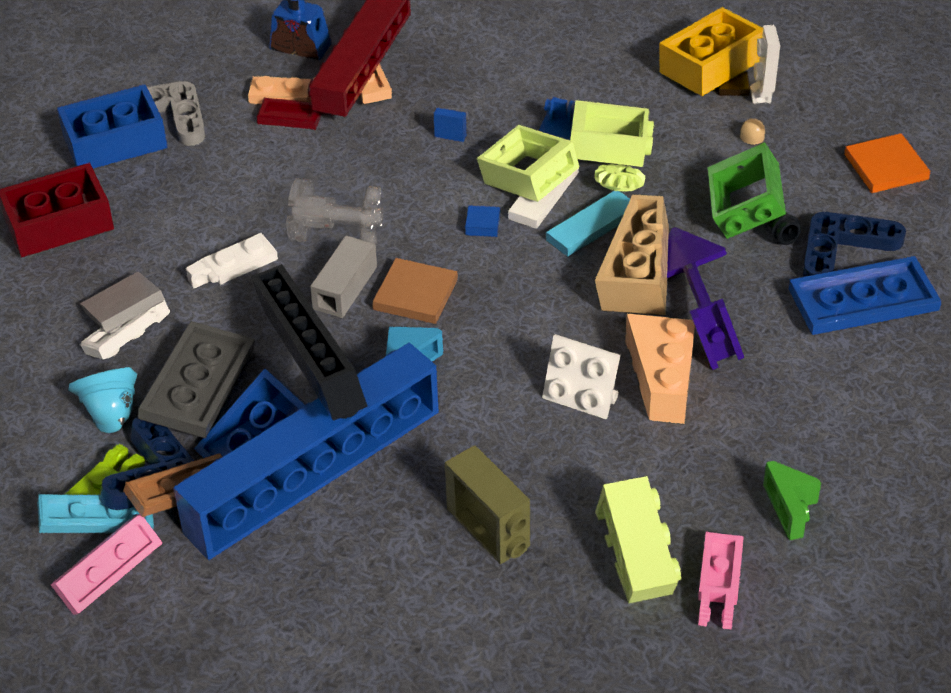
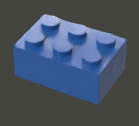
M146 84L57 108L63 137L75 166L90 163L92 168H97L168 148L163 119Z

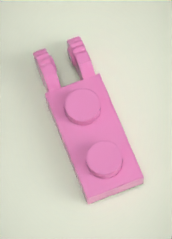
M706 532L698 600H701L698 625L707 626V622L710 621L711 612L709 603L717 602L725 603L721 619L723 628H732L734 605H737L744 536Z

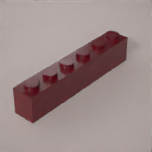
M365 0L360 11L355 13L354 20L350 26L345 28L338 44L333 46L327 61L321 64L320 71L315 79L309 82L308 96L311 97L312 110L343 117L347 116L411 15L410 0Z

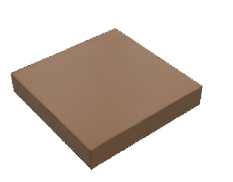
M395 258L373 300V310L436 324L458 280V271Z

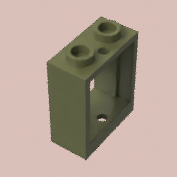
M476 445L446 461L447 510L500 565L510 558H518L523 555L527 548L530 547V499Z

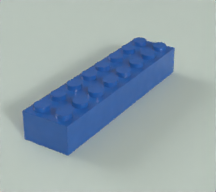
M408 342L399 349L390 352L386 357L373 365L362 369L357 374L368 407L359 410L354 416L333 421L318 398L313 402L305 404L300 410L287 418L276 422L272 427L253 439L245 441L240 447L227 455L216 459L212 464L193 476L185 478L180 484L173 487L184 536L210 560L439 413L436 365Z

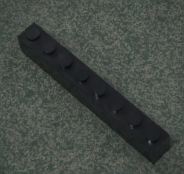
M281 264L251 276L264 313L332 420L352 417L359 410L368 407L355 368L284 266Z

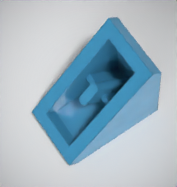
M389 327L386 356L408 342L431 361L443 355V338L440 329Z

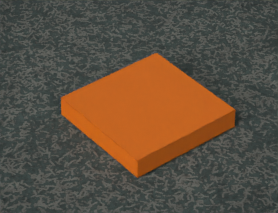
M902 133L845 146V157L871 193L929 180L930 170Z

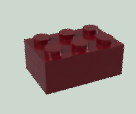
M90 163L0 189V204L4 219L21 258L114 229L109 201Z

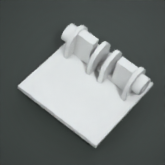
M555 334L553 336L542 398L607 419L610 404H615L618 397V391L613 389L620 355Z

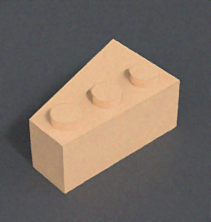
M627 314L625 342L632 357L633 369L638 377L640 392L649 420L685 423L695 333L693 320Z

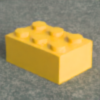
M721 7L659 43L660 73L703 96L754 66L755 62H759L760 57L757 56L756 45L757 39L762 38L763 28Z

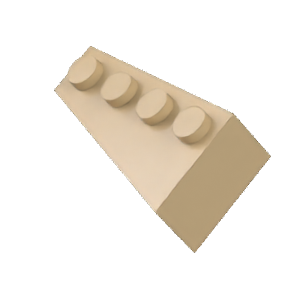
M631 196L595 279L602 311L666 315L669 224L663 196Z

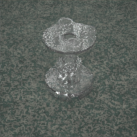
M296 178L288 198V207H292V213L287 215L286 220L289 240L305 243L309 238L312 228L331 230L335 223L360 226V240L376 245L377 233L375 227H381L383 222V208L377 207L381 198V187L370 185L364 195L362 207L336 204L334 197L316 196L313 180L310 178Z

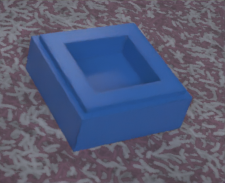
M436 108L434 112L435 137L464 142L467 136L466 112Z
M468 206L465 235L497 237L500 207Z

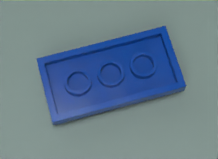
M915 256L795 278L789 281V291L812 335L939 311L941 306V299Z

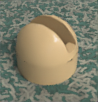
M754 118L746 120L741 127V140L753 145L761 143L765 138L763 123Z

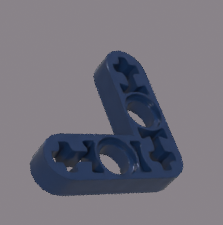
M832 212L816 213L811 219L803 277L833 272L838 244L885 251L899 250L904 245L906 229L899 222ZM822 226L828 227L827 234L821 233ZM860 229L865 234H854L850 230ZM824 246L827 247L829 251L820 252L815 250L814 247ZM816 263L823 264L822 272L815 271Z
M138 416L135 417L132 423L130 439L150 465L105 477L102 480L99 498L105 507L113 510H124L134 507L123 491L126 482L194 461L167 427L140 420ZM157 451H166L172 455H161Z

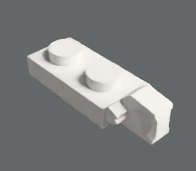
M774 25L763 26L762 38L757 39L756 45L757 56L760 58L759 62L754 63V78L756 82L750 86L753 104L771 103L772 92H775L780 42L776 27Z
M259 233L186 268L188 282L194 289L210 281L212 283L219 282L221 285L277 260V251L264 235Z
M164 300V302L108 333L99 328L84 339L80 345L86 355L103 360L116 355L119 352V348L129 340L140 337L152 323H160L170 313V310Z

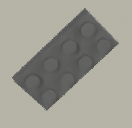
M190 321L140 405L138 419L206 438L254 350L255 339Z

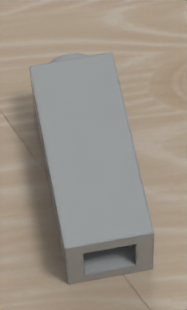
M350 236L344 237L310 286L314 310L341 318L345 316L377 268L376 245L374 243Z

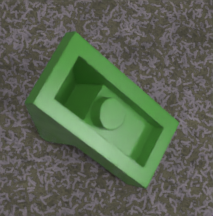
M766 462L763 486L789 540L803 538L805 524L810 519L808 505L818 503L821 482L813 476L778 462Z

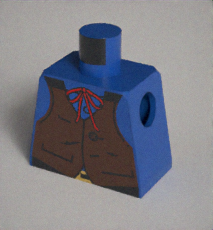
M282 0L272 15L270 50L321 60L332 44L323 9L319 5L307 3L305 0Z

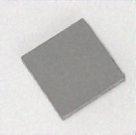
M138 271L80 304L84 312L103 331L108 333L164 302L165 298L161 290Z

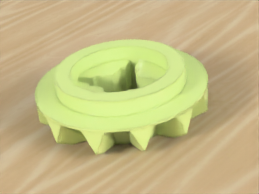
M610 163L599 166L595 170L594 179L607 189L633 191L644 185L645 175L639 169H634L631 166Z

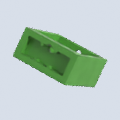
M765 142L707 167L712 217L727 239L786 214L779 163ZM765 178L767 192L731 207V192Z

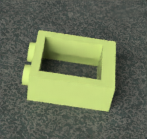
M575 100L570 141H573L577 159L643 167L644 156H651L654 121H648L649 109Z
M521 125L516 126L477 158L485 184L539 202L579 168L573 141ZM526 156L537 159L526 170L513 167Z

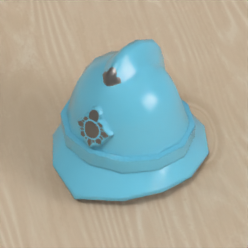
M131 367L108 370L69 383L68 391L79 397V402L84 404L96 427L101 432L114 433L121 429L123 423L129 419L132 412L133 395H135L134 384L137 373Z

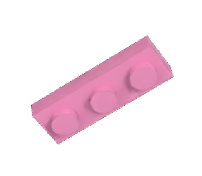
M136 514L50 585L71 613L74 615L79 614L159 547L162 541L145 518L141 517L140 514Z

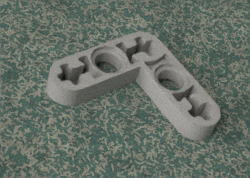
M181 81L147 87L152 98L160 99L154 102L159 113L173 112L177 136L181 144L194 146L203 142L205 130L194 84ZM186 95L187 99L181 100L180 96ZM184 112H193L190 115H180ZM193 126V132H188L187 127Z

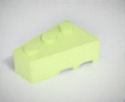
M647 476L603 485L595 511L598 520H606L609 535H605V540L608 547L613 546L617 560L615 568L628 603L671 595L678 581L681 580L679 563L676 558H671L667 546L671 543L668 526L665 522H660L657 510H660L659 495L656 488L650 487Z

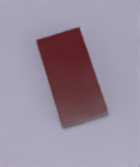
M264 98L257 114V124L316 130L322 112L312 110L311 102Z

